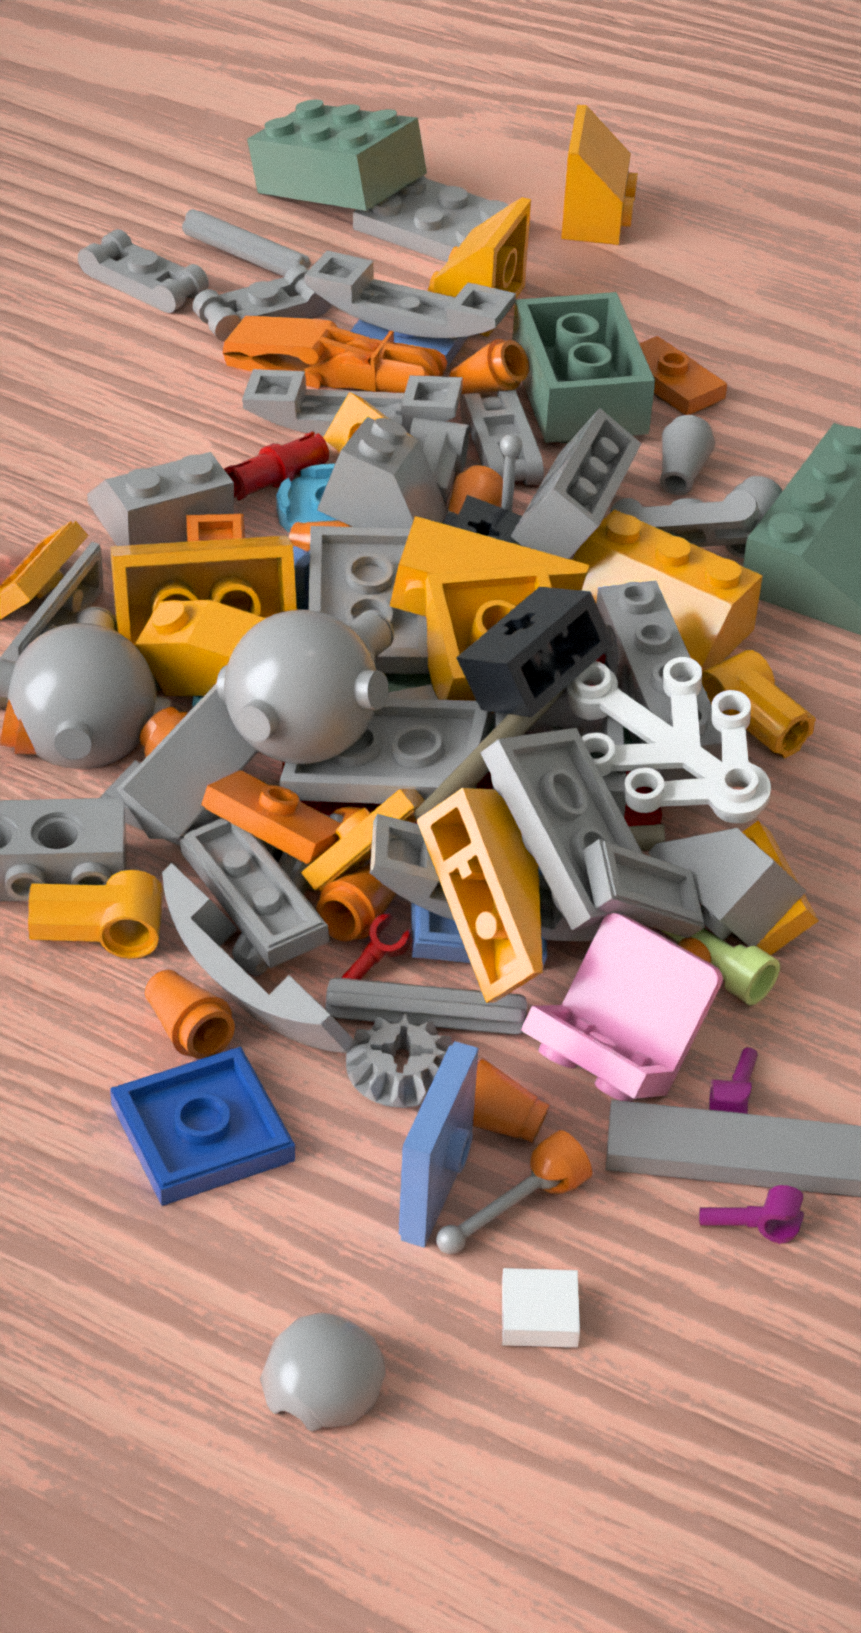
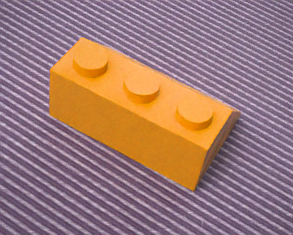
M614 509L577 549L572 559L589 565L582 591H591L595 603H597L598 587L656 580L690 658L699 663L702 671L721 663L754 631L763 575L747 569L733 560L725 559L691 544L681 537L673 536L644 523L632 515L624 514Z
M286 535L110 547L117 632L130 640L134 645L158 603L162 601L212 600L264 618L285 611L297 610L293 544Z

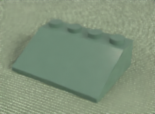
M833 423L748 536L743 567L763 575L759 600L861 635V429Z

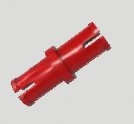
M312 431L282 446L277 443L267 445L260 449L258 456L236 465H230L224 468V470L234 482V498L237 497V500L240 501L248 495L269 486L280 488L281 483L289 477V480L293 481L294 476L300 474L302 469L312 465L326 464L329 460V449L322 435L319 433L315 434Z

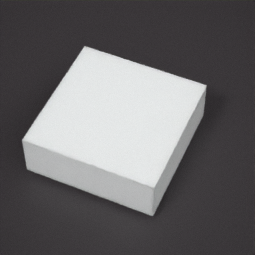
M503 1268L502 1345L578 1348L580 1335L578 1270Z

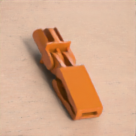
M245 316L225 340L222 352L227 366L251 372L253 369L305 371L306 386L318 389L321 385L332 388L362 389L372 392L405 393L410 375L442 377L447 366L445 355L436 349L394 342V331L390 330L383 340H378L338 328L333 321L306 318Z

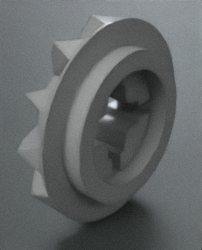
M405 1013L399 1023L390 1024L378 1016L372 1029H356L354 1040L357 1044L346 1053L347 1074L353 1086L363 1096L376 1103L399 1108L420 1106L426 1097L449 1045H453L452 1037L439 1035L433 1020L422 1025L412 1024ZM406 1049V1051H409L410 1056L408 1064L404 1065L403 1073L397 1072V1064L394 1063L396 1050Z

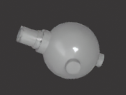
M88 607L82 610L74 624L53 628L37 637L26 647L16 662L1 659L0 696L7 698V701L10 700L18 721L21 719L35 748L36 755L53 765L73 769H90L112 764L126 757L140 744L141 730L154 714L170 707L171 699L156 696L153 674L146 659L130 640L116 632V619L111 612L104 608Z
M290 610L274 614L254 625L234 648L228 665L220 670L217 677L219 698L226 703L230 718L241 736L262 754L291 764H312L336 757L350 748L362 736L370 724L375 710H380L387 701L388 681L382 671H377L374 659L392 645L394 640L393 627L383 614L373 610L363 612L349 624L331 615L312 610Z

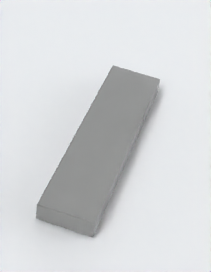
M611 1100L605 1170L771 1188L777 1185H788L800 1191L861 1197V1126Z

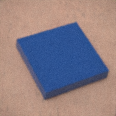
M241 1046L110 1088L111 1105L161 1206L295 1161V1144Z

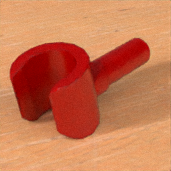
M391 914L379 915L370 926L369 935L371 942L341 978L361 980L384 956L398 957L403 955L409 949L412 942L410 929L402 934L401 939L397 943L385 945L379 940L380 933L390 924L393 917Z

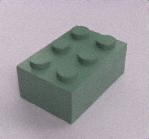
M307 100L297 104L296 110L287 116L266 122L263 130L247 138L257 191L261 194L367 211L427 173L418 118L397 115V112L392 109L372 112L360 110V106L355 104L336 107L324 105L322 100Z
M617 292L515 299L512 340L522 346L528 358L529 373L522 382L545 443H569L599 408L632 436L649 434L655 379Z

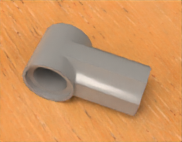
M414 417L410 435L419 440L446 504L455 473H462L465 467L469 445V425Z

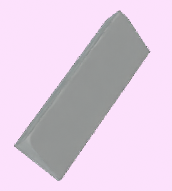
M90 543L0 657V662L1 659L16 662L26 647L37 637L53 628L74 624L78 614L82 610L91 607L104 590L100 544Z
M217 683L117 788V791L149 839H172L182 836L206 810L201 804L207 785L242 770L258 753V750L253 748L236 729L230 718L226 703L219 698Z

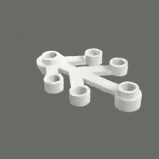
M677 657L670 660L663 670V688L665 693L671 697L673 727L620 691L615 674L600 662L595 661L567 686V703L570 710L576 716L587 720H596L609 715L647 742V744L615 745L609 736L602 733H590L582 737L589 753L601 752L605 754L602 758L593 759L602 777L613 771H631L625 779V801L632 810L648 813L665 806L709 805L720 819L729 823L739 824L753 820L767 806L771 795L770 780L760 767L748 762L745 729L750 724L751 703L745 694L735 690H727L716 695L712 701L711 721L715 729L721 732L722 761L701 747L697 695L702 687V669L695 660L688 657ZM678 676H687L691 678V680L686 682H679L674 680V678ZM733 709L739 711L740 713L734 716H729L723 714L722 712L724 710ZM684 768L697 779L664 781L662 775L656 770ZM645 786L654 789V791L648 794H641L636 792L635 789ZM730 787H744V789L736 790Z

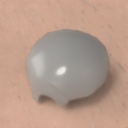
M322 1312L299 1317L275 1338L260 1381L267 1406L274 1414L286 1411L300 1419L309 1431H316L322 1427L330 1428L352 1425L375 1406L386 1371L383 1354L374 1337L344 1317Z

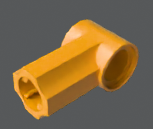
M745 650L702 671V685L704 690L707 691L711 705L715 696L723 691L735 690L745 694L751 703L750 724L746 730L784 759L800 751L803 743L813 734L816 718L775 685L772 669L758 652ZM728 709L724 710L722 713L725 715L734 716L739 714L740 712L737 710Z
M139 870L118 872L111 876L106 885L31 883L28 900L29 940L100 942L109 953L117 957L128 959L142 958L151 954L158 945L164 898L162 883L155 876Z

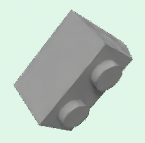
M367 416L341 449L317 511L352 527L411 528L415 516L443 524L448 509L419 440L407 435L406 429L392 420L386 418L374 420Z
M211 452L189 455L181 460L147 469H135L128 474L105 479L87 494L88 504L117 546L187 542L186 515L234 514V482Z

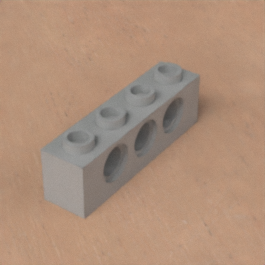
M599 408L558 454L511 537L521 546L569 559L599 527L642 443Z
M657 581L629 582L620 585L598 587L596 605L614 644L604 653L606 656L604 665L615 674L618 689H621L623 693L673 727L671 697L665 693L663 688V670L670 660L677 657L690 658ZM678 676L674 678V680L679 682H686L691 680V678L687 676ZM702 685L701 691L697 695L700 744L704 750L722 761L721 732L715 729L712 724V705ZM628 729L633 744H647L646 741ZM684 768L656 770L662 775L664 781L697 779Z
M123 798L0 800V902L28 901L31 883L106 885L112 875L126 870L127 841Z

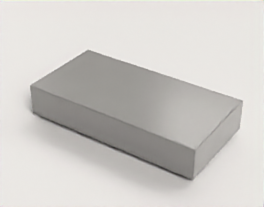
M600 839L583 849L596 910L609 914H624L638 923L686 938L705 928L691 870Z

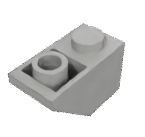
M738 828L657 843L648 852L654 858L692 871L698 899L702 904L701 912L704 924L723 941L733 932L749 947L756 946L806 892L799 883Z

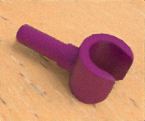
M746 1047L742 1050L735 1072L732 1075V1080L712 1079L709 1110L748 1114V1099L752 1089L750 1078L758 1058V1053L755 1049Z
M777 1185L768 1191L763 1207H700V1226H747V1228H758L759 1232L768 1240L778 1244L788 1243L798 1234L804 1212L800 1211L804 1196L795 1187Z

